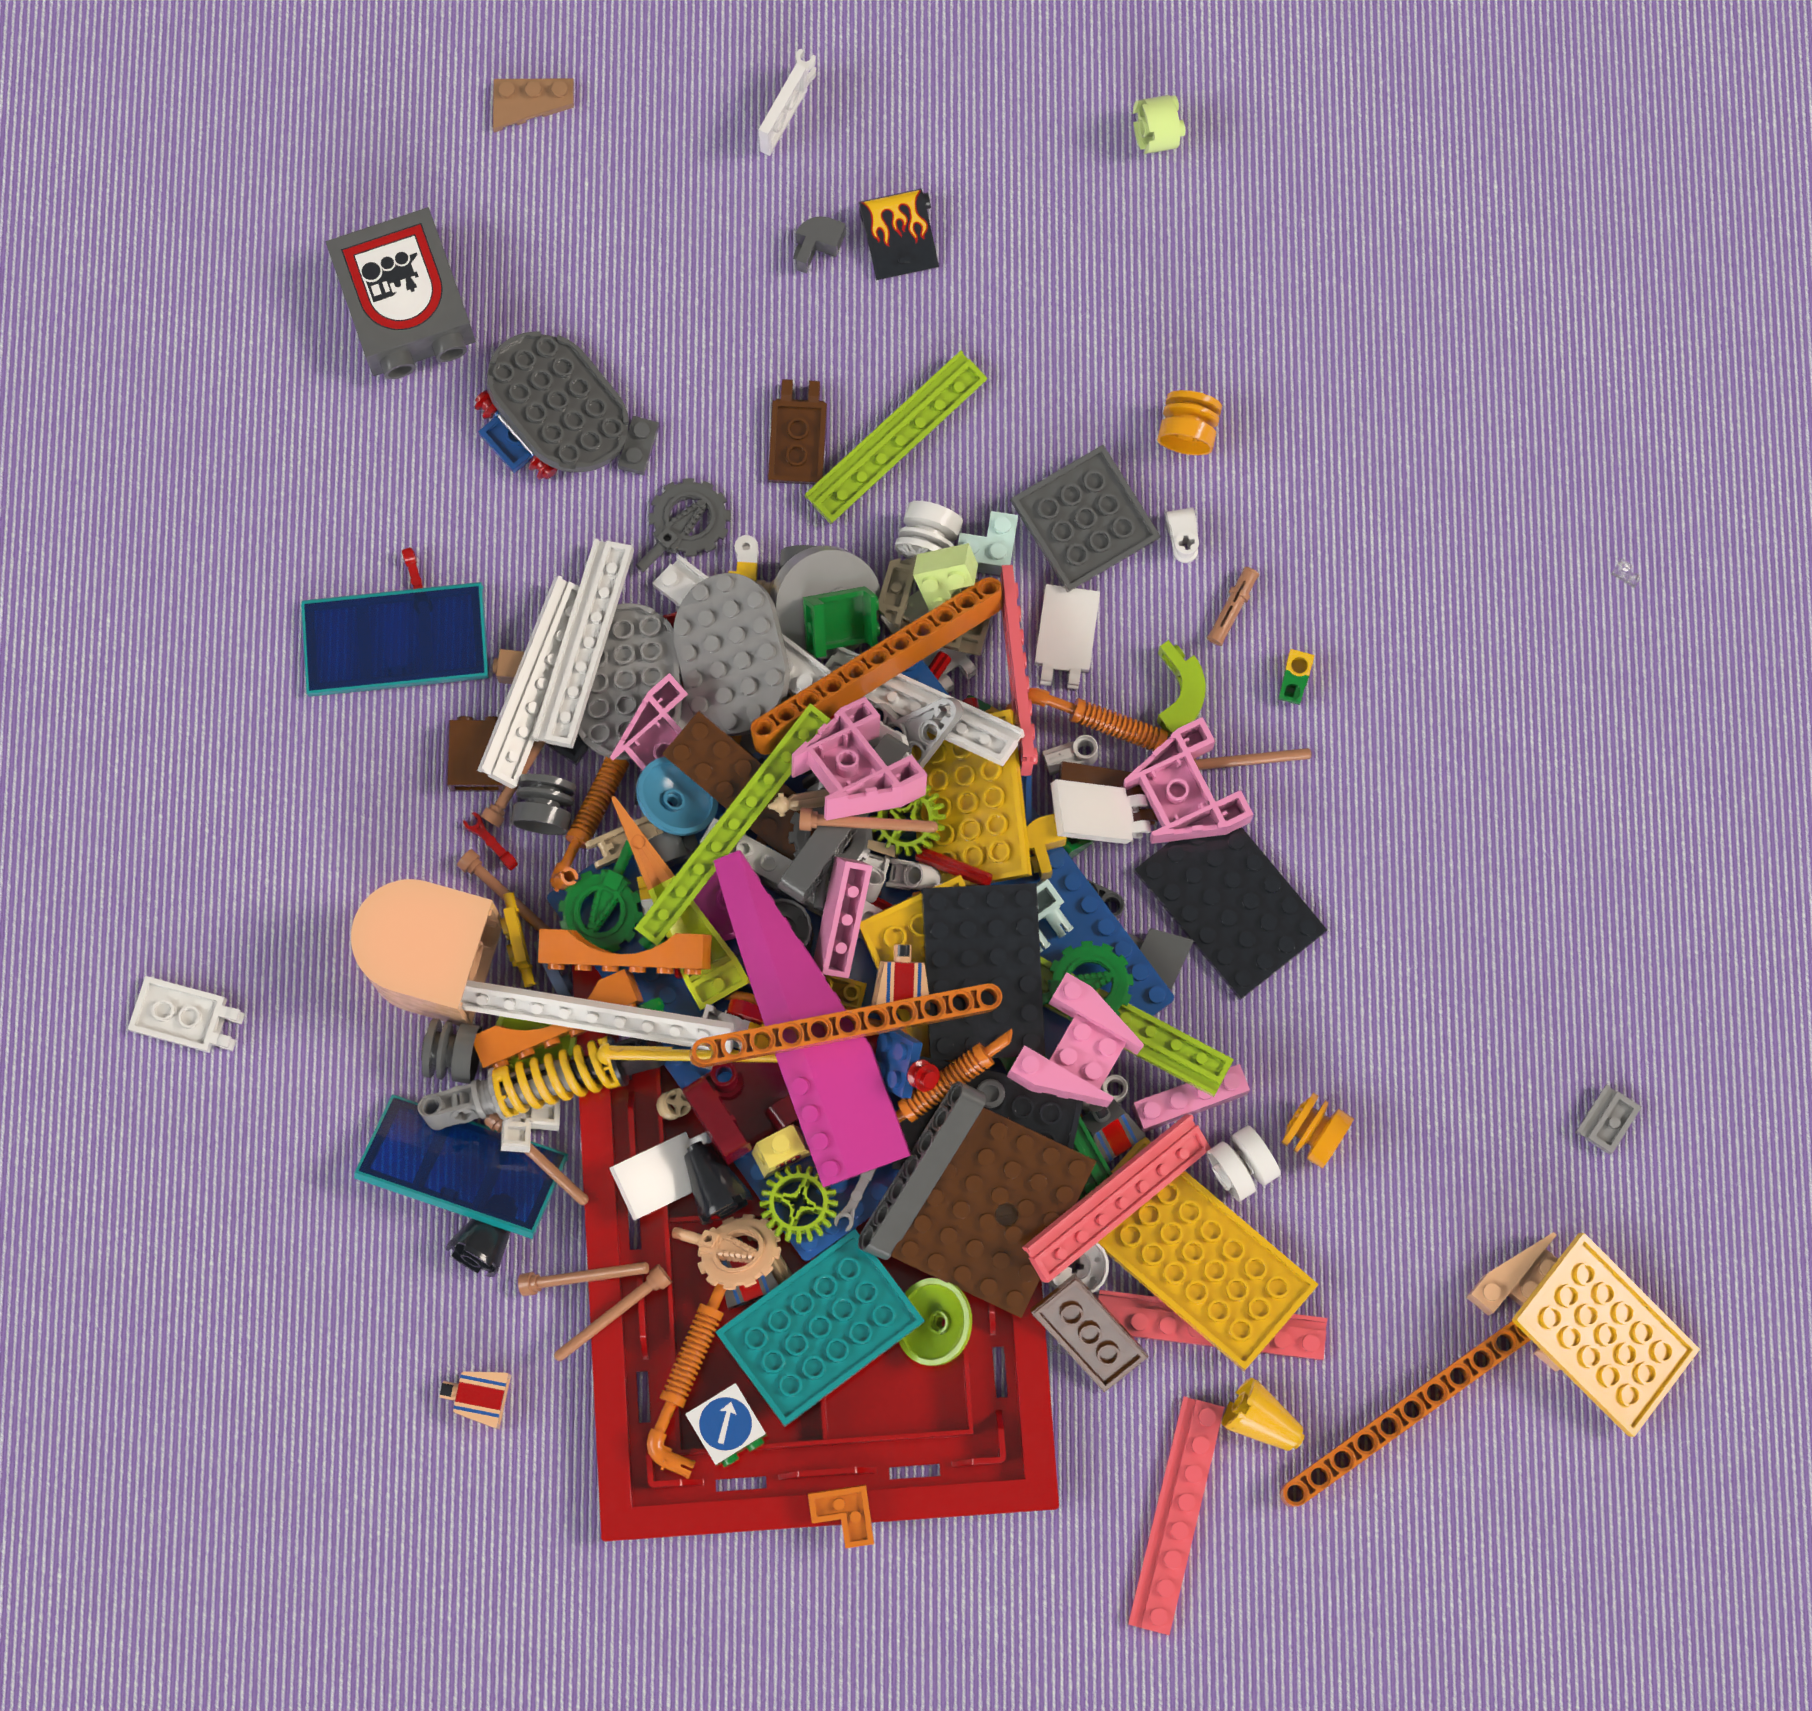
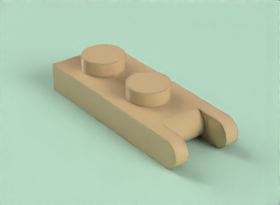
M645 816L634 821L648 840L664 833ZM622 826L585 843L587 850L598 846L603 856L602 859L594 863L596 869H601L617 862L625 841L628 840Z

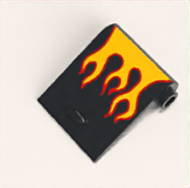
M922 188L858 202L876 281L939 267L927 209L931 208L928 192L923 193Z

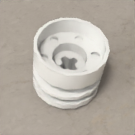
M912 501L909 503L904 516V523L907 527L900 529V538L896 540L895 550L909 559L917 554L953 547L954 545L950 541L958 539L963 519L960 515L944 506L927 501Z
M1098 1242L1076 1260V1263L1081 1264L1080 1270L1074 1271L1092 1293L1096 1292L1104 1284L1109 1273L1108 1257L1104 1248ZM1067 1267L1049 1284L1056 1289L1074 1274L1072 1273V1268Z

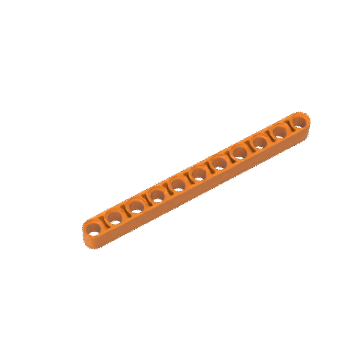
M992 577L981 579L755 719L751 724V734L755 750L760 754H771L810 703L830 718L840 708L862 698L998 613L1003 607L1000 581Z
M982 984L701 1038L691 1047L689 1058L697 1067H710L984 1014L993 1011L1001 1004L1002 992L994 984ZM983 991H987L993 996L992 1005H986L982 1002L981 993ZM954 997H960L965 1001V1010L959 1011L953 1006ZM932 1002L937 1006L938 1013L936 1016H930L925 1012V1003ZM897 1008L908 1010L910 1014L909 1021L903 1022L897 1018ZM870 1013L878 1014L882 1020L881 1026H872L868 1021V1015ZM847 1018L853 1023L852 1032H844L840 1028L839 1022L841 1019ZM813 1024L822 1025L825 1029L824 1037H815L811 1032V1026ZM783 1030H793L797 1036L796 1042L787 1043L782 1037ZM756 1035L765 1036L768 1040V1047L765 1049L757 1048L754 1044V1037ZM726 1041H736L740 1047L739 1053L735 1055L728 1053L725 1049ZM697 1047H708L711 1051L710 1059H700L696 1054Z
M1510 1321L1285 1483L1280 1491L1282 1502L1289 1507H1298L1305 1504L1531 1339L1513 1321ZM1499 1336H1504L1508 1339L1510 1346L1507 1351H1502L1498 1348L1496 1340ZM1476 1352L1485 1355L1487 1363L1484 1368L1475 1365L1473 1357ZM1453 1369H1458L1463 1373L1464 1380L1461 1384H1455L1451 1380L1450 1373ZM1434 1385L1440 1390L1441 1396L1438 1401H1433L1428 1397L1427 1390L1429 1386ZM1407 1402H1412L1416 1405L1418 1413L1415 1418L1408 1417L1405 1414L1404 1406ZM1383 1419H1389L1394 1423L1395 1429L1392 1434L1388 1435L1382 1431L1381 1422ZM1361 1435H1365L1371 1440L1369 1451H1363L1358 1447L1357 1441ZM1337 1452H1342L1347 1456L1348 1464L1345 1468H1340L1335 1464L1334 1456ZM1314 1469H1320L1324 1473L1325 1480L1322 1485L1312 1482L1311 1472ZM1290 1486H1297L1301 1490L1302 1496L1298 1502H1293L1288 1498L1287 1491Z

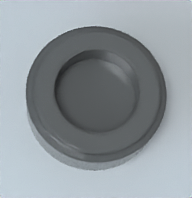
M986 1079L976 1088L985 1093L986 1101L984 1107L986 1108L997 1107L1004 1100V1087L997 1080Z

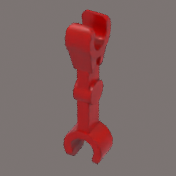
M411 547L403 549L402 555L408 567L413 588H423V582L416 564L415 552ZM415 592L414 609L418 615L421 614L420 610L418 613V604L424 601L428 603L430 612H433V604L425 592Z
M473 812L472 815L478 822L474 826H469L464 820L465 828L469 832L481 837L486 845L498 855L501 862L510 871L518 865L514 856L509 851H506L497 842L496 838L486 830L480 815Z

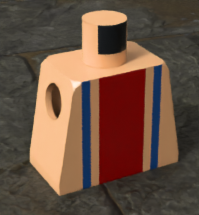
M894 944V961H880L871 1006L929 995L925 964L922 962H911V945ZM930 1002L925 1003L924 1009L930 1010Z
M462 1372L459 1384L443 1381L440 1398L455 1401L454 1413L500 1430L511 1375L504 1372Z

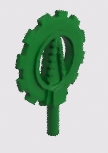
M628 840L625 841L613 871L601 869V874H593L592 871L581 874V880L565 889L568 893L564 901L560 900L558 912H563V921H559L562 930H576L592 944L604 950L608 949L610 952L620 950L619 945L625 940L628 943L631 942L637 934L633 932L634 928L643 916V912L638 911V903H641L638 891H632L629 887L631 882L627 877L623 876L633 854ZM595 892L588 920L589 923L586 927L581 920V906L586 897ZM619 903L621 913L617 924L607 932L598 933L604 922L611 915V912L615 909V906Z
M1082 941L1081 946L1074 949L1070 945L1061 952L1063 957L1059 962L1054 960L1051 965L1050 971L1054 973L1052 980H1048L1047 992L1042 994L1043 1005L1049 1004L1066 973L1072 974L1080 965L1093 963L1100 965L1106 971L1074 975V977L1090 985L1095 991L1111 982V990L1103 1000L1119 1016V1008L1122 1005L1127 1007L1132 995L1128 994L1129 986L1134 985L1133 974H1128L1125 967L1128 965L1127 960L1122 954L1118 957L1112 952L1114 948L1105 943H1102V946L1093 945V941Z

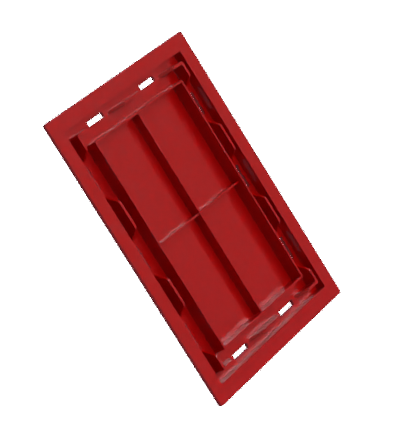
M572 964L574 997L587 999L593 992L597 982L603 978L593 965L592 971L575 970V965ZM586 1030L587 1032L577 1036L576 1045H580L585 1056L589 1055L588 1042L595 1041L599 1048L598 1039L604 1038L608 1034ZM665 1065L632 1074V1080H629L628 1086L608 1089L603 1085L600 1092L593 1093L588 1090L584 1097H579L583 1189L589 1199L588 1203L584 1205L588 1270L647 1262L649 1271L659 1264L672 1281L663 1290L661 1288L657 1291L652 1290L591 1338L601 1539L603 1541L842 1525L841 1519L812 1523L808 1493L865 1484L871 1523L1046 1511L1059 1508L1046 1330L1030 1310L1043 1299L1041 1279L1022 1318L962 1290L970 1304L972 1329L965 1348L955 1359L939 1366L923 1365L912 1360L903 1351L898 1342L786 1427L783 1426L716 1333L713 1332L712 1334L715 1336L710 1338L712 1343H708L710 1347L705 1349L708 1352L703 1354L705 1359H701L703 1364H699L701 1368L696 1370L698 1375H694L696 1380H692L694 1385L689 1387L691 1392L687 1391L689 1396L684 1398L687 1400L684 1408L676 1406L665 1431L667 1436L664 1445L672 1448L671 1452L696 1462L693 1469L681 1464V1467L692 1471L688 1479L666 1468L660 1470L661 1466L652 1460L647 1449L650 1429H654L666 1402L659 1397L662 1390L666 1391L664 1386L669 1384L666 1381L671 1379L669 1374H673L671 1369H675L674 1363H678L676 1358H680L678 1353L682 1352L681 1346L685 1347L683 1342H687L685 1337L690 1335L687 1333L688 1330H692L690 1325L694 1326L692 1321L697 1319L694 1316L699 1314L697 1312L699 1304L707 1305L715 1286L707 1282V1273L701 1274L698 1263L702 1261L701 1257L698 1256L699 1246L673 1238L672 1231L675 1227L703 1234L704 1230L709 1231L712 1227L717 1229L723 1224V1220L730 1217L738 1219L742 1218L743 1214L755 1215V1219L761 1220V1213L767 1211V1209L760 1207L761 1200L734 1162H732L728 1166L753 1196V1200H747L748 1205L722 1220L720 1217L714 1216L711 1218L713 1223L703 1225L699 1219L692 1192L640 1217L641 1249L630 1250L628 1208L610 1171V1167L684 1132L691 1139L706 1131L692 1108L686 1115L674 1120L664 1119L658 1113L656 1104L660 1095L672 1089L680 1088ZM711 1142L710 1145H711V1146L715 1149V1151L720 1155V1153L718 1152V1150H717L716 1147L714 1146L713 1142ZM869 1219L855 1228L859 1234H861ZM776 1225L775 1227L771 1228V1230H776L778 1226ZM782 1233L780 1235L781 1241L777 1242V1247L781 1248L780 1255L791 1273L794 1274L813 1259L804 1261L791 1242L785 1241V1234ZM739 1236L742 1238L743 1243L752 1248H758L757 1242L749 1241L748 1236ZM877 1257L904 1294L915 1283L928 1278H936L893 1257L887 1260ZM649 1272L647 1274L589 1281L590 1324L647 1280L646 1277L649 1275ZM724 1294L718 1311L724 1313L721 1322L717 1321L719 1326L715 1327V1329L719 1330L757 1301L729 1310ZM945 1319L942 1320L943 1327L945 1326ZM994 1347H1004L1007 1397L996 1398L993 1361ZM637 1372H648L651 1422L639 1423ZM736 1383L767 1436L762 1438L764 1444L751 1452L747 1448L737 1454L739 1457L737 1461L724 1468L722 1464L715 1465L685 1414ZM940 1465V1476L890 1479L889 1475L890 1467ZM766 1476L767 1488L716 1492V1480Z

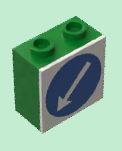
M736 1383L685 1414L716 1466L720 1464L724 1468L739 1459L737 1455L739 1452L746 1448L749 1452L764 1444L762 1438L767 1436Z

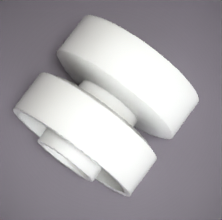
M1249 1125L1231 1136L1236 1152L1224 1141L1207 1151L1212 1170L1218 1181L1238 1202L1256 1192L1251 1175L1263 1186L1281 1175L1280 1169L1270 1150L1257 1132Z

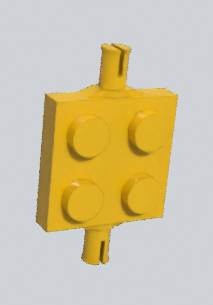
M514 892L503 894L506 908L503 909L505 917L500 918L503 934L507 940L511 941V944L506 945L509 960L512 962L513 967L517 966L521 972L524 987H531L535 985L532 972L533 966L530 964L522 925L518 915L520 911L517 908Z

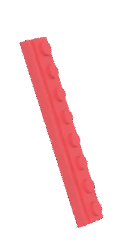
M1002 565L1000 583L1003 607L1001 612L1012 710L1014 711L1015 726L1023 729L1025 734L1023 739L1020 738L1018 741L1021 776H1031L1033 765L1038 763L1037 748H1034L1033 740H1035L1034 723L1031 724L1030 718L1032 716L1031 699L1028 700L1029 677L1025 675L1027 659L1026 652H1023L1022 649L1024 633L1023 629H1020L1019 623L1021 622L1020 605L1017 606L1018 583L1014 580L1013 565Z
M1184 1115L1022 1247L1024 1251H1027L1029 1260L1042 1282L1049 1283L1211 1149L1199 1126L1195 1125L1192 1120L1194 1119L1192 1115Z
M1099 1290L1098 1299L1132 1337L1214 1347L1158 1297ZM1294 1314L1261 1353L1324 1360L1328 1318Z
M1185 1396L1182 1399L1128 1625L1170 1635L1222 1420L1223 1406Z

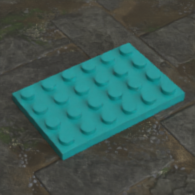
M856 1229L852 1230L715 1332L784 1427L925 1322L879 1259L859 1249L858 1240L860 1234Z

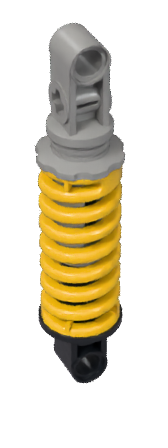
M608 1034V1036L598 1039L599 1046L609 1043V1046L664 1047L662 1042L638 1038H628L619 1041L614 1034ZM589 1041L587 1044L589 1055L585 1056L580 1045H575L573 1047L574 1059L572 1060L567 1050L560 1049L558 1052L559 1059L555 1060L551 1053H546L544 1055V1063L540 1064L536 1057H532L529 1061V1068H526L523 1062L518 1061L515 1063V1072H511L506 1065L489 1068L488 1079L472 1080L470 1084L455 1086L449 1090L424 1096L418 1103V1112L433 1130H441L459 1123H467L477 1118L485 1119L494 1113H497L501 1119L508 1120L509 1117L519 1113H527L530 1107L541 1109L545 1102L548 1105H555L559 1098L563 1101H570L574 1094L578 1097H584L588 1090L598 1093L603 1085L608 1089L628 1086L629 1075L659 1068L666 1061L609 1060V1064L604 1065L598 1060V1046L596 1042Z

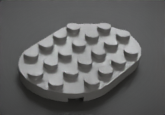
M722 573L713 575L694 586L680 604L673 628L674 645L677 659L679 660L684 690L688 693L686 696L688 705L694 715L700 710L729 736L750 734L752 722L780 705L783 697L787 696L789 689V663L774 602L769 593L760 584L740 574Z
M633 603L617 604L578 734L590 749L608 758L646 693L669 673L682 687L679 660L677 659L673 639V627L667 619L655 612L654 609ZM682 700L667 712L677 725L681 718ZM623 751L615 759L626 760L631 758Z

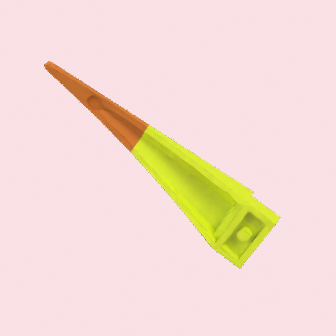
M612 796V802L654 904L675 875L618 799ZM693 900L668 931L666 937L669 939L676 933L712 935L711 969H701V975L684 974V968H679L687 988L699 1009L702 1010L706 1007V1004L711 1005L748 984V977L737 957Z

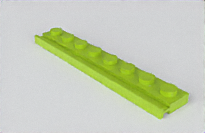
M962 350L805 493L804 497L812 503L815 509L830 524L835 522L987 381L988 378L963 354Z
M1040 956L1043 994L1047 992L1048 980H1052L1054 972L1050 971L1052 962ZM1101 988L1096 991L1102 999L1106 998L1109 994ZM1129 1003L1127 1007L1122 1005L1119 1008L1121 1020L1144 1044L1137 1055L1134 1054L1135 1056L1210 1096H1215L1234 1059ZM1050 1004L1043 1005L1045 1008L1068 1019L1069 1015L1062 1011L1059 1012L1057 1008Z

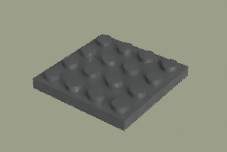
M1104 444L1022 491L1010 500L1067 592L1091 580L1161 537Z

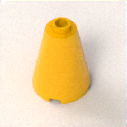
M1252 1377L1247 1379L1235 1392L1239 1395L1235 1402L1229 1401L1221 1424L1229 1431L1285 1451H1290L1292 1448L1297 1449L1305 1437L1303 1426L1258 1380Z

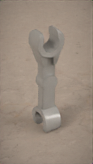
M877 1169L860 1175L861 1177L851 1193L848 1204L834 1220L836 1227L840 1218L847 1217L850 1222L845 1231L848 1232L852 1229L855 1210Z

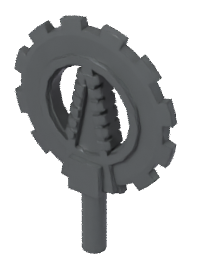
M694 478L682 479L683 483L676 485L674 482H671L663 487L665 492L661 496L656 494L651 503L652 506H655L654 512L649 513V525H654L656 531L652 534L657 544L636 564V567L644 573L664 551L674 554L680 551L686 553V557L697 556V552L705 550L708 553L715 549V543L719 539L724 540L728 533V529L725 528L726 522H731L730 510L725 509L724 504L727 503V500L722 492L717 494L712 489L714 485L704 480L702 484L696 483ZM688 499L697 500L670 520L671 511L676 504ZM707 508L710 515L709 524L699 534L689 536Z
M824 806L813 808V811H818V814L824 815ZM797 812L794 813L790 823L794 824L793 832H788L789 844H794L796 852L793 853L795 858L811 837V831L799 830L800 814ZM859 828L850 840L848 848L839 857L859 861L861 858L866 860L871 849L867 848L868 840H872V830ZM833 865L816 887L813 908L816 910H824Z

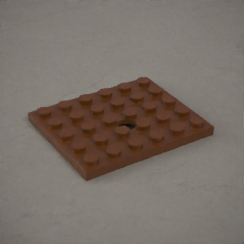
M983 1107L904 1237L896 1244L891 1257L946 1283L950 1282L961 1290L1022 1318L1040 1280L1039 1275L1029 1260L1027 1251H1024L1022 1247L1077 1203L1096 1160ZM1005 1203L1014 1205L1018 1211L1017 1220L1008 1226L1001 1225L995 1218L996 1209Z

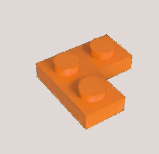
M866 1484L808 1493L812 1523L841 1519L845 1549L874 1544Z

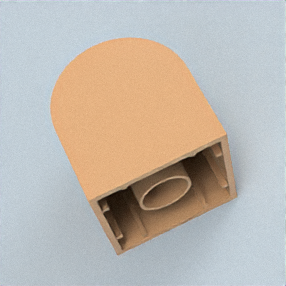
M416 879L398 880L375 890L359 907L351 929L352 951L360 969L380 995L392 1005L412 1013L440 1019L444 1022L447 1020L452 1021L453 1024L458 1026L461 1023L472 1024L476 1012L463 1010L461 1000L468 980L486 982L502 931L501 916L491 899Z

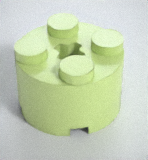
M1175 95L1135 101L1133 114L1138 113V121L1133 122L1134 132L1140 150L1145 149L1144 154L1176 149L1180 145V137L1185 136V124L1183 120H1179L1177 112L1179 110V103Z

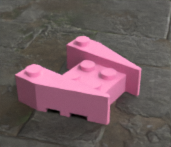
M670 673L646 693L609 758L612 761L625 751L643 771L652 761L665 757L662 753L682 731L667 712L688 695Z
M862 697L840 708L827 725L824 723L818 729V733L808 743L805 741L792 754L791 775L793 778L812 770L830 793V795L825 797L824 818L826 820L898 808L926 795L927 773L912 755L887 766L868 743L879 737L880 714L866 697Z
M1203 717L1178 728L1161 746L1152 752L1151 756L1124 779L1123 788H1126V791L1140 784L1162 826L1151 832V844L1226 835L1251 823L1254 814L1242 791H1237L1215 801L1194 761L1195 758L1212 751L1215 740Z
M1066 973L1049 1002L1051 1006L1073 1018L1050 1060L1024 1045L1006 1077L1033 1092H1043L1065 1099L1071 1098L1085 1101L1088 1104L1108 1107L1114 1097L1100 1090L1123 1048L1137 1055L1144 1044L1093 987Z

